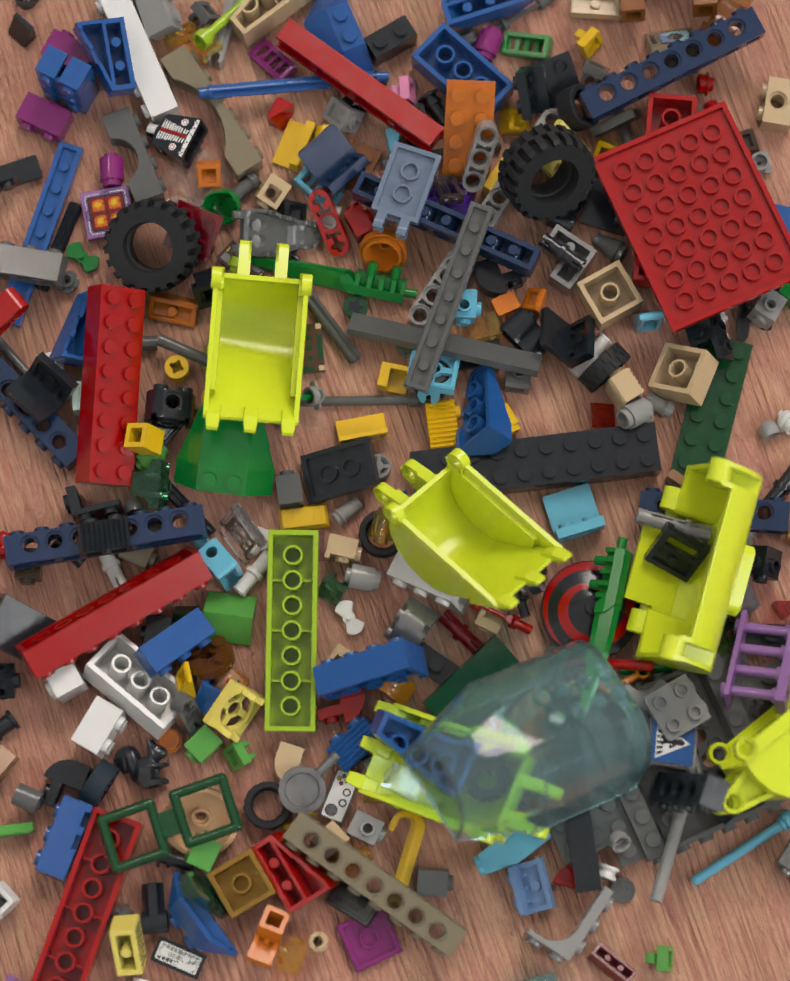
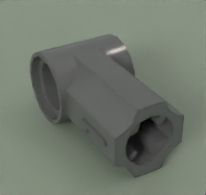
M20 783L13 794L11 804L35 814L43 805L44 793Z

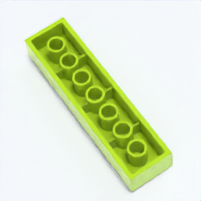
M268 530L265 679L266 732H316L317 689L312 667L317 666L318 530Z

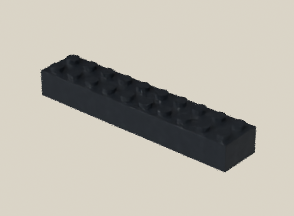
M655 422L643 423L633 429H623L621 426L512 439L507 447L502 448L496 454L468 456L470 466L503 495L579 486L586 483L595 484L659 476L662 470ZM456 446L412 451L409 454V459L416 460L437 475L447 467L445 457Z

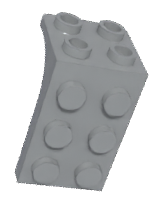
M606 886L602 887V890L598 892L572 934L566 939L551 941L528 928L524 932L528 936L525 941L537 949L543 946L549 950L547 955L558 963H562L563 960L565 962L570 961L573 955L579 956L587 943L583 939L587 933L593 934L600 923L597 917L601 911L603 913L607 912L612 905L614 899L611 896L614 891Z

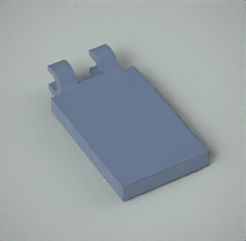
M395 141L371 206V211L377 213L372 224L373 231L383 233L386 220L399 223L395 233L396 238L406 240L410 224L416 226L419 224L442 160L441 155Z

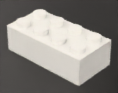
M121 633L117 638L108 641L86 664L82 677L159 740L176 722L170 710V704L178 693L176 680L170 673H166L162 677L157 674L150 678L133 655L139 647Z

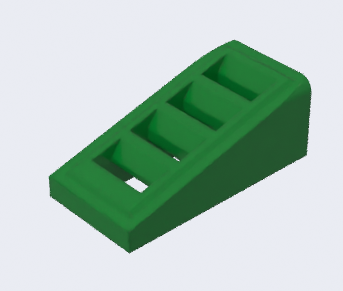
M505 31L500 54L540 62L551 57L554 41L549 35ZM512 39H516L514 50L510 49ZM522 41H525L524 49L522 51L520 50ZM531 43H535L533 52L530 51ZM541 45H544L543 51L540 53Z

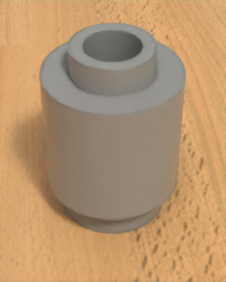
M643 397L633 400L622 406L616 413L618 424L623 429H633L649 421L653 417V405Z
M352 563L351 568L346 567L344 582L348 583L347 588L367 592L372 590L378 591L381 571H376L374 567Z

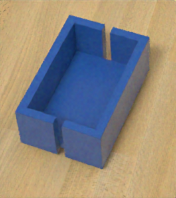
M48 45L35 67V72L45 98L54 103H57V101L66 103L65 107L76 114L81 112L86 115L99 92L92 66L72 56L65 70L62 71L61 68L69 55Z

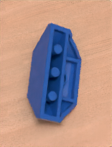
M315 0L303 23L305 29L362 70L374 71L365 40L348 1Z
M443 0L441 7L449 27L472 28L516 14L535 0Z
M178 870L174 872L168 904V911L171 915L168 916V919L176 929L181 927L186 935L183 939L192 950L196 947L201 952L230 956L239 954Z

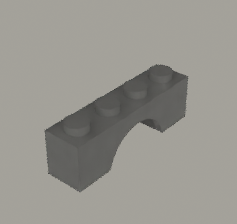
M129 107L102 116L112 146L128 148L138 157L137 170L127 181L134 201L137 202L147 198H163L165 200L163 192L167 191L163 178H157L154 171L158 169L154 156L149 157L146 149L150 147L145 134L140 135L137 129L141 126L137 114H131Z

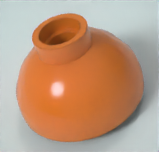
M384 228L383 233L371 231L364 236L360 243L359 256L366 266H368L369 261L378 262V272H392V266L402 267L406 262V243L404 240L396 238V232L390 228Z

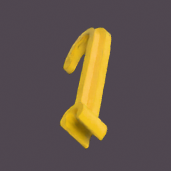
M402 810L393 816L389 825V831L393 832L401 818H407L411 823L395 875L398 880L408 886L424 835L425 824L421 816ZM391 894L387 901L389 905L395 903L399 906L402 903V898L398 894Z

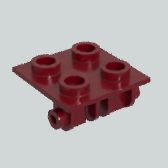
M179 199L176 207L186 209L188 211L187 217L189 219L194 218L196 225H194L195 231H200L201 238L198 239V244L202 245V249L197 258L208 262L210 254H213L216 246L214 244L224 217ZM167 233L163 245L173 248L171 238Z

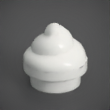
M780 410L777 415V425L781 432L790 435V410Z

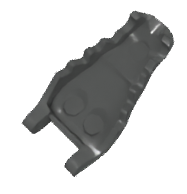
M269 209L232 211V218L240 219L239 244L231 245L230 252L239 253L240 240L252 241V257L275 255L277 243L289 244V252L297 249H315L319 244L320 230L316 222L297 220L291 216L282 215Z

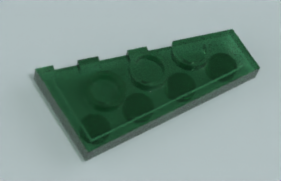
M204 871L186 872L178 878L181 882L178 885L185 898L190 897L193 902L221 920L229 915Z

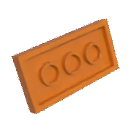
M447 79L442 176H462L463 167L477 124L485 119L494 122L495 81ZM489 129L481 132L483 137H490L493 134V131ZM477 152L473 157L477 160H482L486 157V154ZM490 163V166H489L488 173H487V176H486V177H489V175H490V172H491V163ZM472 174V175H469L468 177H478V176Z

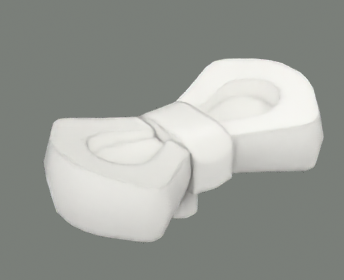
M340 601L336 605L334 612L342 617L343 622L346 624V633L348 635H359L363 631L365 623L355 617L352 601Z

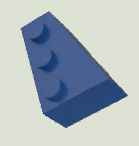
M88 291L77 294L49 356L54 362L83 368Z

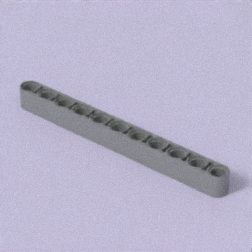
M546 110L535 126L540 125L544 127L545 122L549 119L561 120L558 110ZM498 180L482 203V205L494 208L493 221L489 224L493 228H496L512 204L502 192ZM501 196L505 199V202L497 204L493 201V198ZM453 245L411 307L409 312L410 325L421 328L425 327L434 303L430 302L427 296L431 293L437 294L442 281L440 276L445 273L455 245ZM417 313H422L426 316V319L418 322L414 320L413 316Z

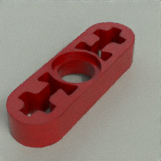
M318 188L309 195V206L328 251L334 256H343L350 248L349 237L330 193L326 189ZM316 194H319L320 197L324 196L326 198V200L323 202V206L325 209L330 207L331 211H326L321 216L319 215L318 212L322 211L323 209L320 203L315 204L314 200L317 198ZM325 216H332L335 219L336 226L333 229L324 227L323 218ZM338 229L341 233H338L336 236L339 242L343 241L345 243L342 251L339 248L333 247V244L336 242L334 235L329 238L327 234H332Z

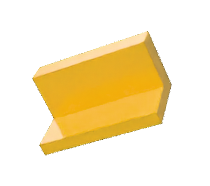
M290 119L272 163L299 173L303 162L298 157V152L313 140L316 123L307 120L304 125Z
M384 413L335 421L339 445L367 436L371 438V441L388 438Z

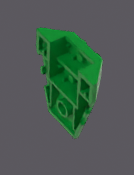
M203 401L177 456L174 482L195 490L238 496L272 495L275 468L267 437L266 424L258 422L255 433H245L243 421L220 419L217 430L206 429L205 418H203Z

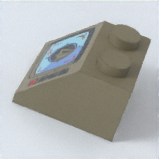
M692 27L645 33L647 53L650 54L656 50L660 53L668 49L667 45L673 41L680 39L682 42L688 39V35L694 32ZM686 49L688 56H698L696 49ZM673 59L664 60L665 65L669 68L677 66ZM651 70V76L654 78L655 73ZM698 70V71H696V72H694V73H692V74H699L700 70Z

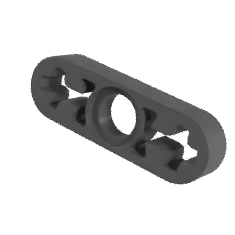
M184 691L178 692L170 704V710L181 730L192 737L204 726V716L194 697Z

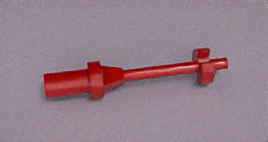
M476 604L471 605V609L475 611L482 608L502 618L507 623V626L513 630L518 629L526 634L532 632L533 626L520 620V616L516 614L510 616L490 607Z

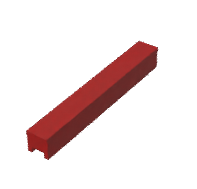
M289 18L286 25L277 34L276 39L279 41L276 47L418 148L431 152L439 140H442L444 137L445 128L292 19Z

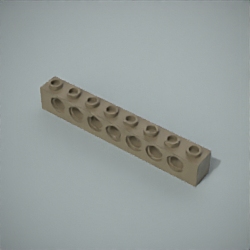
M303 810L300 811L283 835V838L286 839L285 844L295 852L300 849L306 853V860L316 867L319 864L328 869L326 874L335 881L339 882L342 879L349 884L347 889L358 897L361 894L369 899L368 904L379 912L382 909L390 914L389 919L399 927L404 924L410 928V934L420 942L424 939L432 944L430 949L439 956L443 957L446 954L448 957H451L468 933L467 928ZM312 833L318 837L319 842L317 846L309 847L306 845L304 839L307 834ZM333 848L339 852L338 861L330 862L326 859L325 852L328 849ZM352 863L358 865L360 874L356 877L349 876L346 873L347 865ZM370 879L379 880L381 889L377 892H371L367 888V881ZM398 894L402 898L401 905L398 907L390 906L387 901L388 896ZM419 909L423 914V918L418 922H413L408 917L409 911ZM440 924L444 929L443 934L439 937L432 936L429 932L430 926Z

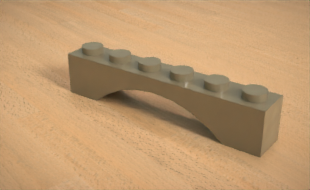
M185 44L160 59L163 70L175 87L187 90L198 96V88L211 85L212 78L206 69L201 70L197 64L200 62L193 50L189 51ZM202 98L214 111L223 126L226 140L225 161L237 181L240 182L245 179L247 173H255L263 168L262 159L264 156L257 145L252 146L249 141L251 136L244 126L240 128L236 122L238 117L231 107L227 109L223 103L225 98L211 100Z

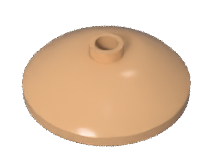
M210 787L180 798L192 837L196 831L203 833L204 830L210 831L231 823L221 791ZM170 800L166 804L164 811L172 809ZM202 811L205 815L199 816L197 813ZM237 832L217 839L222 844L219 852L226 849L232 843ZM181 834L167 839L174 848L186 854L188 848L184 846Z

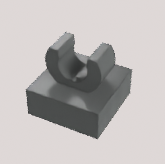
M195 1L190 7L193 13L188 17L190 21H195L197 18L200 19V24L196 27L197 30L204 29L207 25H212L220 18L207 1Z
M588 59L581 71L585 72L581 77V82L585 83L587 77L590 76L594 78V84L597 85L600 83V80L603 81V77L608 75L610 69Z

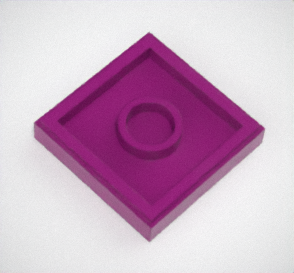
M383 909L380 912L378 911L368 928L352 918L336 925L357 973L403 951Z

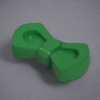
M80 242L71 243L67 247L66 257L76 260L82 265L86 273L94 272L99 267L100 258L98 256H89L83 251Z

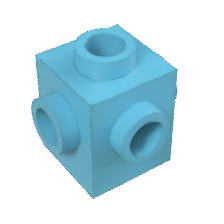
M477 289L465 290L454 320L457 326L469 327L471 324H476V317H481L482 302H477Z

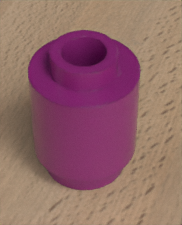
M488 25L487 28L481 29L474 49L492 63L493 59L497 57L504 36L500 33L501 30L499 28Z
M105 153L104 157L99 159L100 182L103 184V188L122 186L124 182L123 158L118 156V153Z

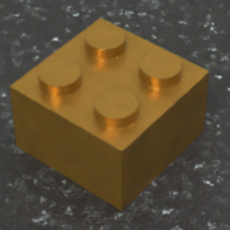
M251 848L207 873L209 880L233 920L277 894Z

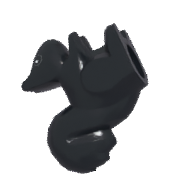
M147 739V756L142 758L139 751L130 745L123 746L116 752L114 756L116 767L123 774L129 773L131 780L140 786L142 790L169 784V780L162 778L160 774L161 769L169 766V763L160 762V760L167 757L168 751L165 747L156 744L154 740Z

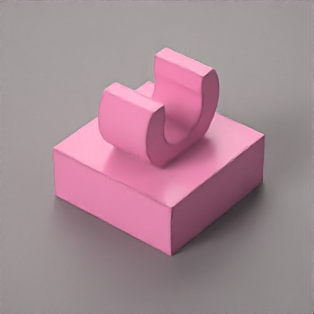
M409 75L400 76L399 85L390 86V90L410 104H417L416 82Z

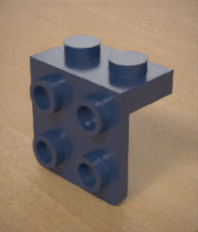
M333 124L327 126L298 152L300 160L323 189L332 194L342 192L348 186L347 182L353 177L360 176L362 170L365 171V167L370 163L365 155L355 151L337 126Z

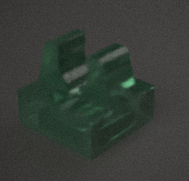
M333 572L330 575L326 574L318 588V596L336 607L342 600L348 588V583H341L336 580L337 574Z

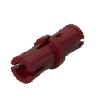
M449 609L444 612V615L450 622L442 615L438 618L437 621L453 634L452 638L455 641L458 639L472 655L478 649L471 642L478 648L483 646L484 643L468 629L469 626L466 623L463 625Z

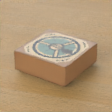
M671 469L664 481L674 487L681 488L684 475Z

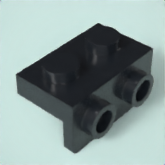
M543 64L520 67L515 76H513V87L515 91L518 90L519 95L517 111L519 114H522L523 121L532 120L536 114L544 113L546 110L551 109L545 69Z

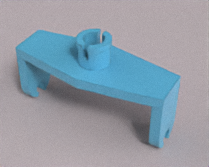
M540 821V822L537 823V824H540V825H542V826H545V824L543 823V821ZM519 831L510 832L505 845L493 843V845L488 846L472 858V861L480 876L518 864L551 838L550 833L547 839L543 840Z

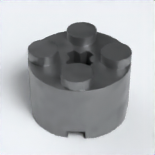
M409 596L383 637L387 640L394 637H403L420 646L439 617V614L419 600Z

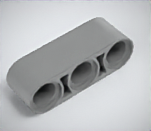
M488 119L482 120L477 124L463 167L462 184L469 192H478L482 189L498 141L497 126ZM485 129L493 131L490 137L481 136V132ZM477 152L486 154V157L482 160H477L473 156ZM474 174L479 179L476 182H469L467 177Z

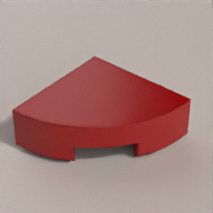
M572 864L562 868L556 874L552 883L575 889Z

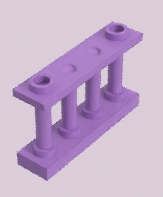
M742 610L740 619L735 621L734 631L737 635L726 682L721 684L720 696L724 697L727 708H731L733 696L771 700V703H775L776 714H784L787 711L790 699V625L786 624L783 627L749 623L747 610ZM747 633L782 636L787 640L786 645H782L781 648L745 644ZM743 654L778 657L782 660L781 667L777 666L776 669L740 665ZM738 675L772 678L778 682L777 688L766 690L736 686Z

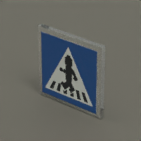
M650 714L646 763L695 771L699 725L673 741H667Z

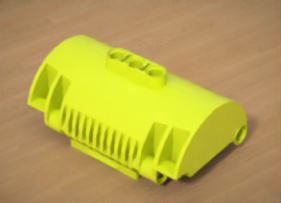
M711 457L710 463L687 465L681 488L665 485L659 508L665 510V515L682 520L687 518L693 523L712 527L711 536L708 541L711 549L686 583L644 560V554L661 530L643 525L624 593V598L640 603L639 609L631 608L626 626L627 631L641 635L635 655L637 659L653 661L654 664L682 671L711 674L726 616L735 617L741 609L755 557V548L746 545L763 482V478L756 472L727 459ZM669 537L667 540L669 543L693 556L697 552L672 537Z

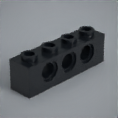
M658 772L649 801L658 804V809L672 813L673 810L682 814L684 812L691 814L699 812L710 815V812L722 811L730 782L705 773Z

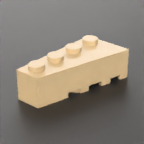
M244 0L230 17L233 31L248 48L312 0Z

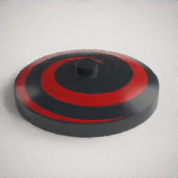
M594 561L576 562L560 570L550 580L541 601V619L548 637L563 652L573 657L587 658L595 616L594 608L595 603L598 601L595 595L596 592H600V590L590 589L589 581L591 579L602 580L603 575L600 573V570L605 568V566L595 565ZM624 598L608 657L623 649L635 633L627 631L626 626L631 608L639 609L640 603Z

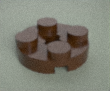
M215 636L204 648L199 649L195 647L190 651L192 656L185 661L189 662L192 677L194 674L199 676L200 680H212L224 675L227 672L226 668L230 664L233 666L235 654L231 644L223 636Z

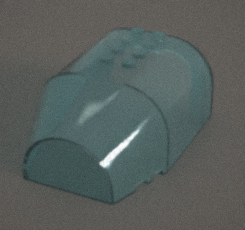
M574 640L466 684L406 749L402 759L454 840L466 841L487 839L488 835L502 834V837H510L512 833L524 832V835H533L635 790L650 765L652 743L649 728L640 707L606 658L590 643L583 640Z

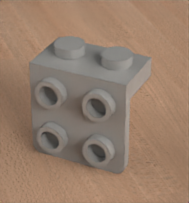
M686 674L681 675L644 698V704L667 741H673L711 718L706 703L700 699L694 683Z

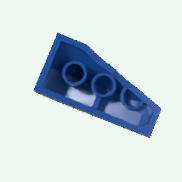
M479 365L470 373L465 397L468 398L466 408L461 411L460 416L464 421L462 429H457L456 448L463 450L467 456L496 454L502 448L507 447L512 441L511 422L493 367Z

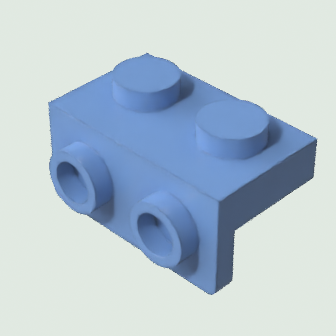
M544 858L507 867V880L513 888L515 896L513 902L520 916L556 908Z

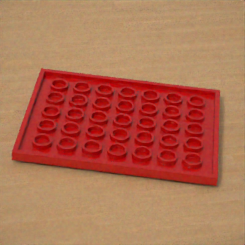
M725 101L593 157L596 174L672 334L790 283V234Z

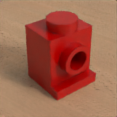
M358 202L346 208L344 220L356 242L360 243L366 234L373 231V216L368 208L364 210L361 203L359 204Z

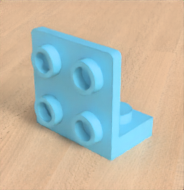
M588 483L546 495L542 498L554 538L558 543L604 530L606 526L603 515H599Z

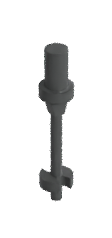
M535 0V4L507 20L505 17L500 18V24L495 27L503 28L504 31L510 29V23L538 7L540 10H544L546 5L555 0Z

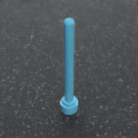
M787 808L779 813L775 823L695 874L691 878V882L694 885H699L781 830H790V810Z

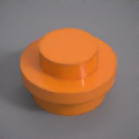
M169 728L157 740V744L165 747L168 754H171L181 748L183 740L177 730Z

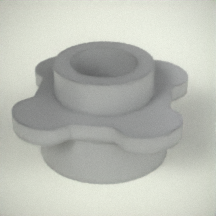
M766 151L756 152L752 155L759 173L769 174L772 171V165L769 164V154Z

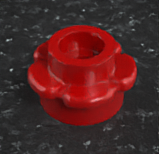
M709 72L699 74L696 83L697 93L707 96L714 88V78L710 77Z

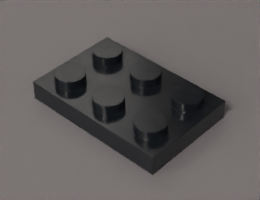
M368 436L300 456L310 504H317L373 488L380 484L371 438Z

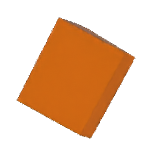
M528 288L521 308L525 311L529 309L535 316L541 317V309L545 307L549 296L547 289Z

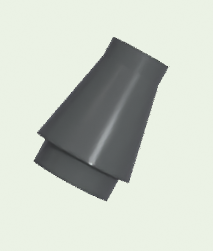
M597 233L591 243L612 263L617 260L622 262L629 251V247L625 245L624 241L602 235L601 233Z

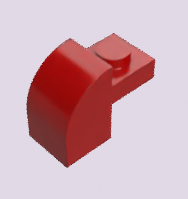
M361 688V693L339 698L340 704L316 710L319 723L324 721L325 725L333 724L340 721L339 717L344 716L345 723L348 725L355 717L360 716L364 708L363 689Z

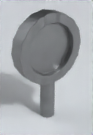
M333 751L316 769L300 765L292 767L285 772L278 788L280 801L285 808L299 814L301 810L305 813H312L321 806L326 795V784L323 776L341 758L338 753Z

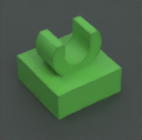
M239 739L237 743H231L222 751L234 773L247 766L256 756L255 752L248 754L245 749L250 744L249 741L241 742Z
M657 945V953H646L645 963L657 964L656 971L673 973L674 947Z

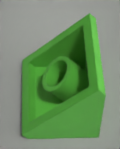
M208 591L203 615L216 631L210 639L215 636H223L230 644L251 646L258 597L247 595L243 597L238 594Z

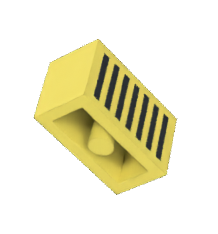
M139 914L114 916L109 935L117 976L143 974L147 955Z

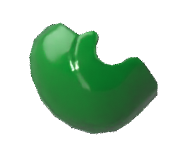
M226 188L213 190L204 197L202 209L224 217L222 225L233 223L236 219L232 218V211L241 210L242 208L239 197L233 191Z

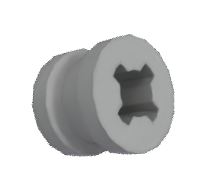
M375 454L380 481H384L390 475L391 463L385 455Z

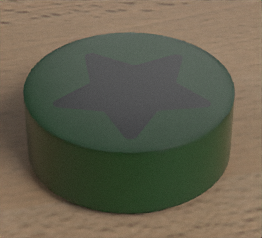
M351 295L344 302V313L349 319H351L353 312L363 315L367 314L368 304L364 297Z

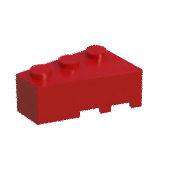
M280 831L269 835L251 848L290 914L303 908L340 883L326 874L327 871L320 865L316 867L306 860V853L300 849L295 852L285 844L286 839L283 838L285 833Z

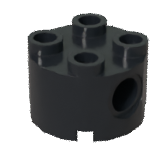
M154 384L153 389L147 391L144 423L152 421L153 426L162 429L180 430L181 427L177 428L179 425H185L186 429H190L194 420L196 400L195 395H193V389L189 387L170 389L166 384Z

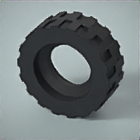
M616 342L602 353L579 376L578 380L591 393H594L610 378L609 375L614 370L622 367L631 356Z

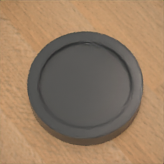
M618 878L610 886V889L614 891L611 897L618 903H627L635 895V886L627 878Z

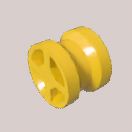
M174 355L165 362V372L170 381L182 383L187 380L190 375L188 361L184 357Z

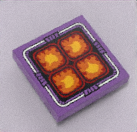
M128 185L80 193L88 241L104 239L105 232L110 230L108 224L111 219L117 216V212L131 204Z

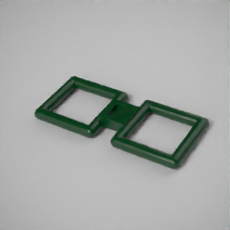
M219 773L171 790L169 792V799L172 809L158 813L154 800L148 798L98 816L96 821L112 872L119 874L169 856L170 849L167 839L179 834L182 836L184 846L190 849L241 831L243 825L226 774ZM219 785L231 823L192 837L180 798ZM146 810L159 849L120 862L108 823Z

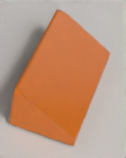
M158 292L150 295L147 318L195 328L199 307L196 299Z

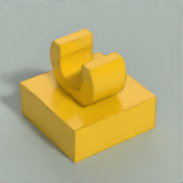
M593 26L587 32L579 28L573 34L577 38L576 43L579 52L586 60L590 59L604 44L599 30Z

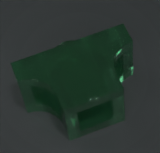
M152 459L148 469L140 472L133 471L131 496L145 499L149 509L158 511L160 507L167 506L168 494L171 491V480L169 479L170 463Z

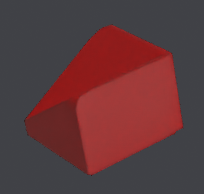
M278 96L267 114L268 125L284 131L295 112L294 104Z

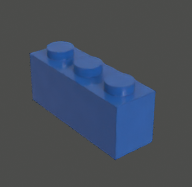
M197 607L139 647L133 655L150 678L157 674L162 677L173 669L171 664L178 660L179 663H182L192 656L190 651L195 647L202 649L212 641L210 637L216 631Z

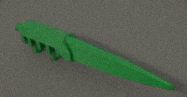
M251 256V264L275 273V257ZM288 259L287 277L300 279V274L313 275L312 285L401 304L404 297L416 299L418 293L416 289L406 288L408 278L400 279L401 266H392L391 277L384 273L381 275L376 274L378 262L376 261L368 262L367 272H363V269H358L354 273L351 269Z
M618 537L616 547L605 548L607 556L596 555L594 557V564L605 566V568L600 570V573L603 575L602 580L591 579L589 581V588L600 590V592H596L595 595L598 601L595 603V616L586 660L581 720L586 719L596 695L612 645L619 612L623 607L624 593L633 554L626 550L628 539L624 537Z

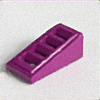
M266 38L262 39L247 53L272 80L291 78L298 72L297 66ZM266 47L268 50L258 57L256 54ZM272 53L274 56L265 63L263 60ZM278 59L280 62L271 68L270 66ZM284 65L286 68L278 74L277 71Z

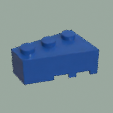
M124 17L76 22L73 32L108 97L133 95L136 83Z
M64 795L61 803H57L53 813V817H55L52 827L48 826L43 840L46 841L43 851L38 850L33 864L37 865L36 872L65 883L91 817L92 805Z

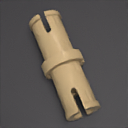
M315 932L310 936L308 944L313 951L322 952L328 947L329 939L325 933ZM321 937L323 944L318 947L315 946V939Z

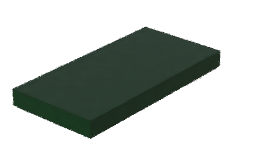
M493 635L435 689L422 704L433 716L469 728L521 680L528 671L496 635Z

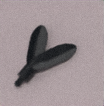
M746 302L737 306L736 335L740 342H744L747 339L750 322L752 323L747 318L752 306ZM772 325L768 328V330H765L764 328L759 329L764 331H770L772 329Z

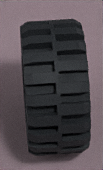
M544 124V127L540 125L533 126L532 130L521 132V136L518 139L514 138L510 142L511 146L509 149H505L502 157L504 159L500 160L498 166L500 171L498 172V182L502 192L523 216L537 221H543L544 218L547 221L555 220L556 216L563 217L568 215L567 212L572 209L574 211L579 207L577 204L581 200L584 201L588 196L587 191H591L594 183L592 179H595V161L589 149L571 129H567L560 124L556 126L554 124ZM562 160L559 169L550 179L540 184L531 185L534 176L544 165L552 161Z
M147 198L129 204L117 212V216L111 219L108 224L110 230L106 231L104 239L108 240L107 245L103 246L104 253H108L110 258L106 260L108 267H114L115 272L113 275L116 279L122 278L124 280L123 285L130 288L133 286L135 289L146 290L149 294L165 292L187 279L193 273L192 269L198 265L200 259L197 256L201 253L202 245L198 244V239L201 238L200 231H195L194 225H196L194 218L189 219L187 217L188 211L186 209L176 207L177 203L171 200L166 202L163 198ZM155 223L164 228L171 238L173 245L172 257L163 267L151 268L139 260L134 251V234L137 228L143 224Z

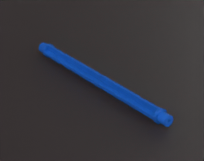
M365 71L379 82H389L388 71ZM307 76L291 79L207 85V87L198 88L199 99L208 98L211 100L237 96L333 89L334 87L318 76Z

